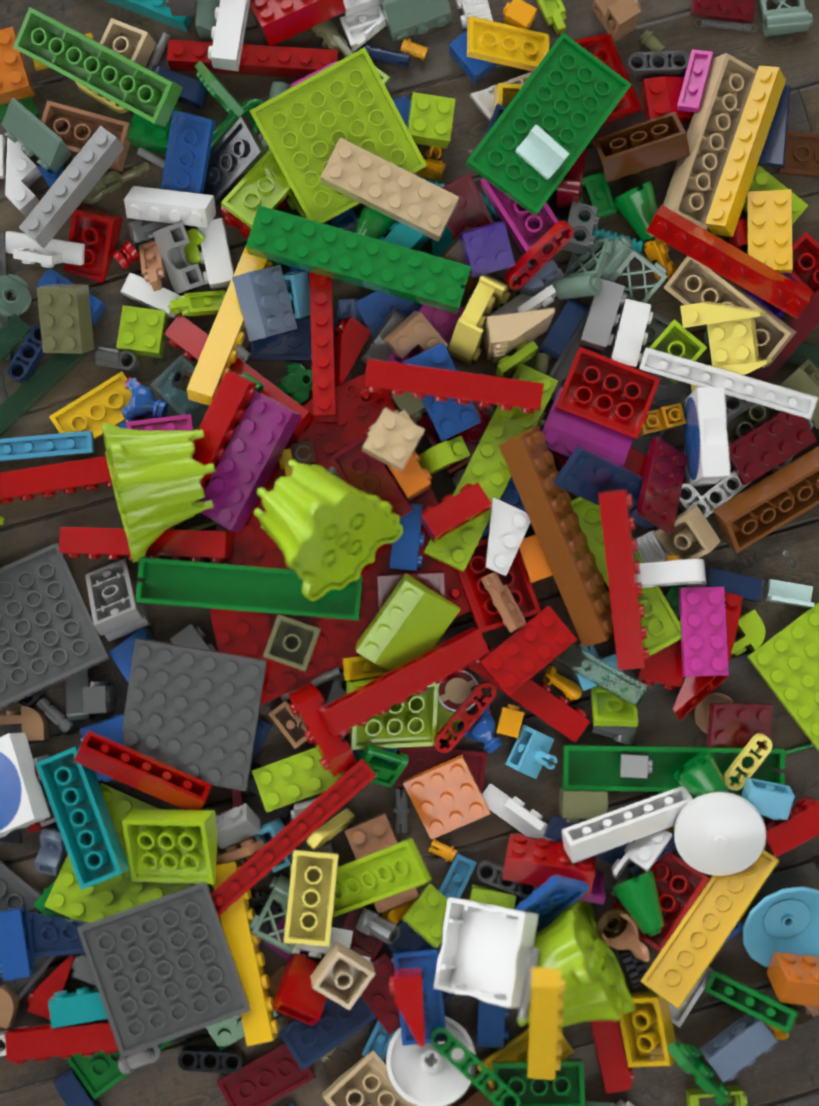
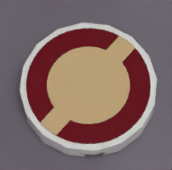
M466 671L457 674L453 672L447 676L444 682L438 684V702L447 711L455 712L478 685L477 680ZM469 703L466 707V712L474 707L475 703Z

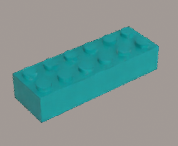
M76 746L37 762L36 766L82 890L128 872L130 868L94 770L74 762L80 746Z

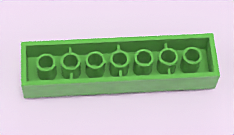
M31 7L28 9L13 46L14 49L150 122L166 127L183 89L182 86Z

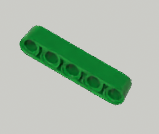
M438 1026L432 1030L430 1039L433 1047L494 1104L505 1106L503 1104L504 1098L513 1096L515 1103L512 1106H520L517 1093L447 1028ZM437 1033H445L447 1036L446 1042L443 1044L436 1043L434 1037ZM456 1048L464 1051L463 1057L458 1060L451 1056L452 1051ZM472 1064H478L481 1067V1071L477 1075H471L468 1072L469 1067ZM489 1080L498 1082V1087L494 1091L486 1089V1083Z

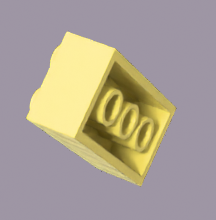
M294 849L284 943L329 947L338 853Z

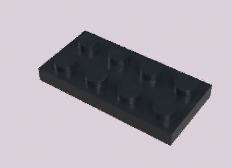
M240 117L210 151L203 193L214 195L215 207L221 203L266 154L265 148L247 117Z

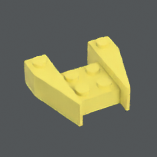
M488 274L480 277L474 293L457 322L448 347L449 355L469 365L472 360L477 361L482 351L479 347L483 333L482 328L486 319L484 316L485 314L489 315L493 307L499 309L501 304L505 305L511 293L508 292L509 286L506 283Z
M709 301L680 306L683 328L707 324L713 367L746 375L772 362V359H759L754 317L766 315V311ZM691 384V390H692V392H693L696 388H701V387H699V386H695V385H692V384Z

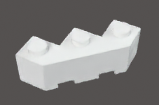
M7 137L5 196L27 217L39 203L38 198L28 187L42 174L38 167L29 159L30 156L21 149L23 145L18 141L13 143Z

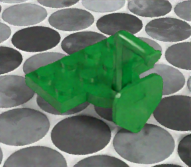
M200 60L194 66L198 70L197 77L215 99L217 98L224 109L230 114L214 129L211 150L240 117H247L257 134L260 130L249 113L250 110L261 105L264 101L254 98L239 104Z

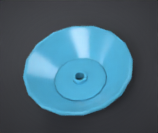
M807 887L787 888L762 899L750 911L743 925V945L749 956L767 968L774 952H788L819 957V890Z

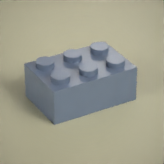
M280 265L232 277L249 341L298 329Z
M745 1013L699 1049L721 1080L725 1082L736 1078L739 1074L738 1071L742 1068L753 1065L759 1055L770 1052L777 1040L762 1020Z

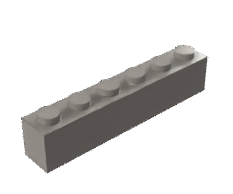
M100 126L19 226L29 238L42 248L48 245L124 150L117 137Z

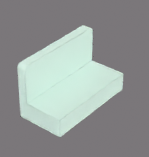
M537 124L516 149V153L547 180L557 171L569 155L564 148Z
M769 579L765 601L812 608L815 605L814 602H811L813 586Z

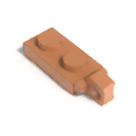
M153 240L139 245L142 275L146 283L149 282L153 291L162 289L160 278L165 277V267L156 241Z
M494 572L482 578L484 587L488 590L492 602L502 616L503 623L509 632L523 627L527 622L507 585H502L497 573Z
M252 839L240 843V847L236 843L223 849H217L216 865L243 858L259 851L264 846L263 840L253 842Z

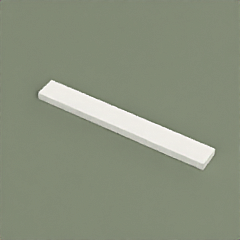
M648 347L645 348L639 368L699 387L724 386L726 395L807 419L812 418L818 400L816 396Z

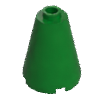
M651 180L612 199L613 204L641 240L654 241L656 237L646 232L658 211Z
M364 205L354 233L379 240L382 236L385 237L391 232L389 229L396 220Z
M707 751L706 755L702 752L683 765L685 770L681 773L677 770L674 774L676 781L696 798L714 792L729 793L710 751Z
M652 871L612 887L614 894L643 934L648 933L649 936H653L662 932L660 927L664 926L655 877Z

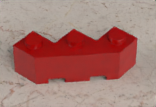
M311 682L289 694L291 700L289 708L294 716L298 715L304 722L307 730L304 732V735L310 744L314 743L322 757L319 762L325 772L329 770L332 776L336 777L352 768L356 764V760L347 740L344 741L342 736H334L329 732L319 711L320 708L325 706V700Z

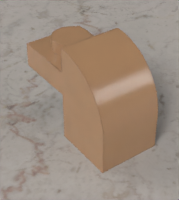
M21 706V714L20 710L6 711V715L0 716V725L22 724V733L26 734L27 741L49 739L47 717L37 707Z
M4 983L0 986V1027L8 1029L13 1025L17 1015L19 998L13 987Z

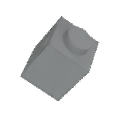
M621 753V777L648 778V773H652V760H648V755Z

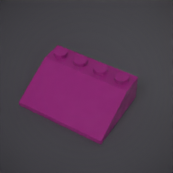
M560 387L542 429L548 450L553 455L568 460L579 445L623 467L633 438L555 408L562 391Z

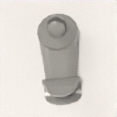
M155 1045L122 1058L120 1056L118 1058L119 1070L127 1074L132 1073L133 1069L154 1063L160 1056L159 1047Z

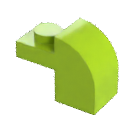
M459 436L421 453L418 462L422 469L426 468L429 474L432 475L453 463L469 457L470 453L462 436Z
M750 610L740 616L737 630L741 637L734 641L731 655L735 654V656L742 654L747 650L746 646H748L750 651H756L762 645L765 639V626L755 610Z

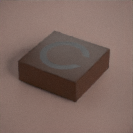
M312 440L291 445L295 461L302 464L317 463Z

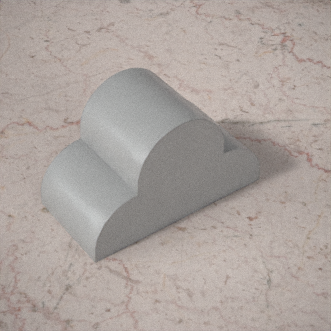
M126 559L85 574L93 623L101 636L104 635L110 642L135 632L142 627L151 625L145 604L136 602L137 585Z

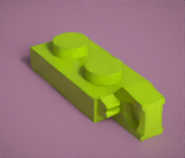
M536 0L548 26L553 25L557 35L564 33L566 26L563 20L566 19V10L562 1Z
M221 290L184 293V296H180L178 300H170L168 305L169 313H182V316L218 314L226 292Z

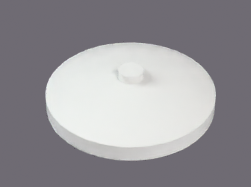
M714 792L701 795L683 807L675 822L674 839L680 856L688 865L705 874L724 876L745 870L759 858L765 846L766 832L759 811L749 801L735 794Z
M445 1016L446 1028L475 1054L472 1040L465 1029L453 1019ZM401 1027L395 1032L387 1051V1071L392 1085L405 1100L416 1106H447L458 1100L468 1090L471 1081L440 1054L431 1043H425V1047H420L418 1044L403 1046ZM460 1048L454 1049L451 1053V1056L457 1060L461 1059L464 1055V1051ZM472 1064L469 1067L468 1072L471 1075L475 1074L476 1064Z

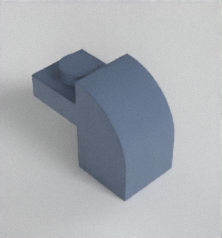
M554 260L546 263L518 291L528 296H535L543 291L544 283L552 282L556 275H558V266Z
M42 829L40 834L41 847L35 859V869L41 873L57 876L64 859L66 847L60 831L56 829Z

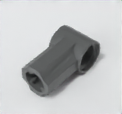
M136 220L128 223L127 229L132 246L139 247L141 244L154 240L153 232L170 226V223Z
M99 347L96 351L95 364L97 366L124 370L129 373L137 372L140 369L141 360L131 351H120ZM132 357L133 363L126 367V359Z
M592 725L591 732L632 746L637 727Z
M364 907L355 928L362 933L375 936L385 943L393 945L400 935V927L381 917L382 914H378L376 910Z

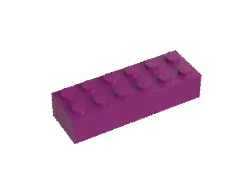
M256 392L204 492L205 497L199 501L206 502L212 500L213 508L206 509L201 513L231 531H242L260 497L257 495L258 489L264 488L302 415L268 395Z

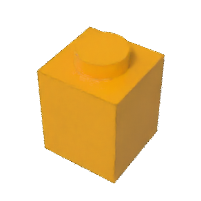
M513 0L512 3L508 2L502 13L504 14L503 23L529 30L536 17L537 8L522 0Z
M508 704L507 708H501L496 733L518 738L524 712L520 711L519 706Z

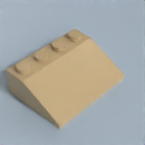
M554 308L487 317L483 334L486 360H492V363H499L506 355H513L516 352V348L522 343L527 342L529 344L546 333L555 313Z
M374 1050L338 1077L322 1093L324 1100L330 1106H416L405 1100L396 1091L389 1078L387 1065Z

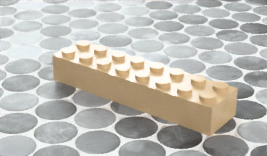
M728 53L715 57L712 60L699 113L694 112L686 134L690 155L677 161L663 206L705 230L708 229L705 222L757 73L756 69Z

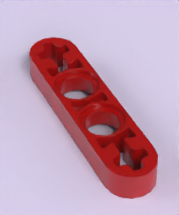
M559 221L554 224L515 263V266H512L504 276L506 284L513 290L522 288L571 240L574 235L572 226L566 221ZM551 243L550 249L546 252H543V247L546 244ZM531 259H535L534 265L528 268L527 263Z
M480 682L436 734L433 744L439 752H450L496 696V689L492 684ZM483 687L486 689L490 687L488 690L490 695H484L480 699L484 702L482 705L477 700L473 699L475 695L477 698H480L482 696L483 692L481 691V689ZM469 703L477 705L475 714H467L466 707ZM455 720L463 722L461 731H453L452 724ZM449 730L456 737L453 739L450 736L447 739L448 746L440 748L441 743L439 740L441 738L445 740L449 736L446 731Z

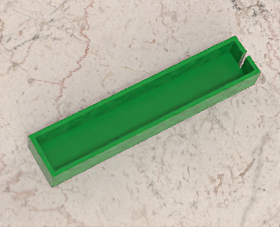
M258 205L246 245L248 254L454 314H458L471 266L260 205Z
M140 558L138 578L146 579V584L137 582L136 602L359 621L362 575H360L358 580L349 583L343 589L329 590L319 599L310 601L302 593L303 578H299L295 570Z
M562 744L561 788L563 790L667 792L682 786L676 781L674 774L677 770L680 773L685 770L683 765L698 754L704 752L706 755L707 751H710L723 777L744 748ZM772 748L750 778L785 785V774L775 772V768L785 769V749ZM752 749L749 751L752 752L757 758L759 757L756 751L754 752ZM621 753L648 755V760H652V773H648V778L621 777ZM750 756L743 758L742 766L744 768L751 767L754 762L753 758ZM739 767L736 768L739 771L738 775L740 774V772L743 775L746 774ZM731 776L729 778L731 780V784L733 782H735L736 784L739 782L737 776ZM727 787L729 793H742L743 788L733 791Z

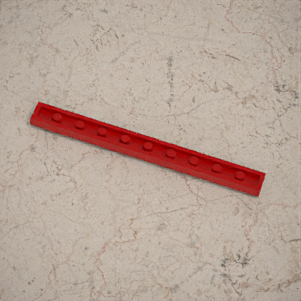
M363 758L211 893L219 916L377 776Z

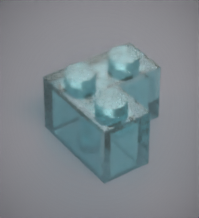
M181 354L150 385L180 415L190 414L199 403L188 400L187 392L172 386L174 373L178 369H184L192 374L195 370Z

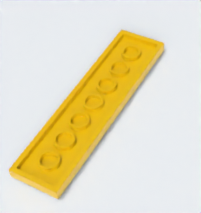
M763 850L759 858L745 870L731 875H713L646 972L641 983L679 1010L779 863V859Z

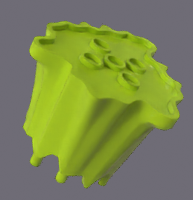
M108 423L102 424L106 460L133 563L145 557L149 546L165 530L206 509L213 508L212 500L194 502L205 497L200 484L201 478L206 474L215 472L213 463L203 465L191 458L194 453L192 441L204 438L203 430L140 431L120 428Z
M291 459L288 462V466L293 469L290 477L279 478L272 491H267L264 488L258 489L257 495L262 498L266 513L257 508L254 511V515L259 519L262 525L261 528L283 551L287 565L295 569L299 578H303V595L310 601H315L329 590L343 589L349 583L358 580L363 567L375 561V552L378 547L383 544L396 542L403 533V526L399 523L400 516L391 513L392 505L388 502L380 501L378 496L366 494L353 488L322 466H309Z
M577 900L547 927L535 934L533 948L541 949L537 967L560 969V979H565V993L560 994L564 995V1010H560L563 1011V1025H558L562 1027L584 1021L621 1020V1014H628L635 1010L618 956L598 936L595 928L597 922L591 902ZM530 1009L527 1020L517 1018L518 1024L521 1027L530 1023Z

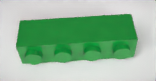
M719 970L712 971L704 990L787 1034L792 1032L800 1011L785 1003H780L779 1000Z

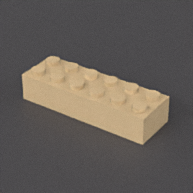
M342 138L339 139L321 175L322 184L438 242L459 200L458 196Z
M689 256L685 258L663 287L684 305L709 301L766 311V315L754 317L760 360L772 359L773 362L796 334L794 329L737 284ZM771 363L763 366L762 368L770 366Z

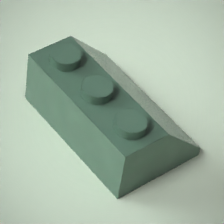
M197 0L195 26L201 42H213L211 32L212 27L216 26L217 22L215 20V9L220 5L218 0Z
M449 0L383 1L386 28L392 42H401L416 33L419 35L424 34L430 28L436 26L443 27L451 21Z
M12 98L10 100L2 122V126L7 131L5 135L13 143L18 141L23 145L21 149L28 156L34 155L37 157V163L46 171L51 169L56 173L72 153L58 135L16 99Z

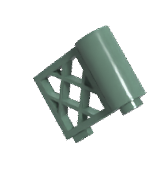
M759 0L763 17L762 28L765 37L805 32L813 24L812 14L805 9L804 0H796L798 1V6L796 7L786 4L787 0H771L779 5L777 9L767 10L766 3L769 0Z
M617 236L613 241V250L611 255L607 257L600 278L614 282L618 276L628 275L629 286L625 287L623 293H626L628 298L638 301L633 297L632 290L645 288V297L641 302L647 303L668 277L665 273L667 269L658 262L654 265L632 247L633 242L626 236H622V238ZM633 257L642 262V270L630 271L629 263ZM597 263L593 266V268L590 271L595 270ZM655 272L661 278L656 283L647 284L646 273ZM643 273L644 284L632 286L631 275Z
M610 238L594 240L593 247L588 248L586 255L582 254L579 257L580 254L572 252L563 278H559L555 283L556 296L560 300L600 294L603 287L600 276L607 257L611 255L614 243ZM600 247H603L596 255L594 254ZM592 255L593 258L583 265V262ZM597 263L594 271H588L593 265ZM580 265L581 268L577 272L573 273V271Z
M280 874L278 877H273L268 887L272 890L260 916H254L249 928L253 929L252 935L291 954L296 944L290 943V946L282 943L279 934L284 933L285 929L277 931L274 922L275 918L284 916L286 920L287 917L286 908L288 907L290 878ZM272 901L281 905L283 913L272 916L270 910ZM270 920L273 933L266 935L259 931L261 924Z

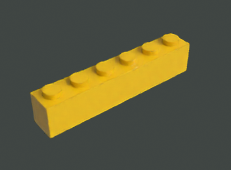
M532 967L528 1078L555 1080V1071H560L562 1026L558 1025H563V1011L560 1010H564V995L560 994L565 993V979H560V969Z

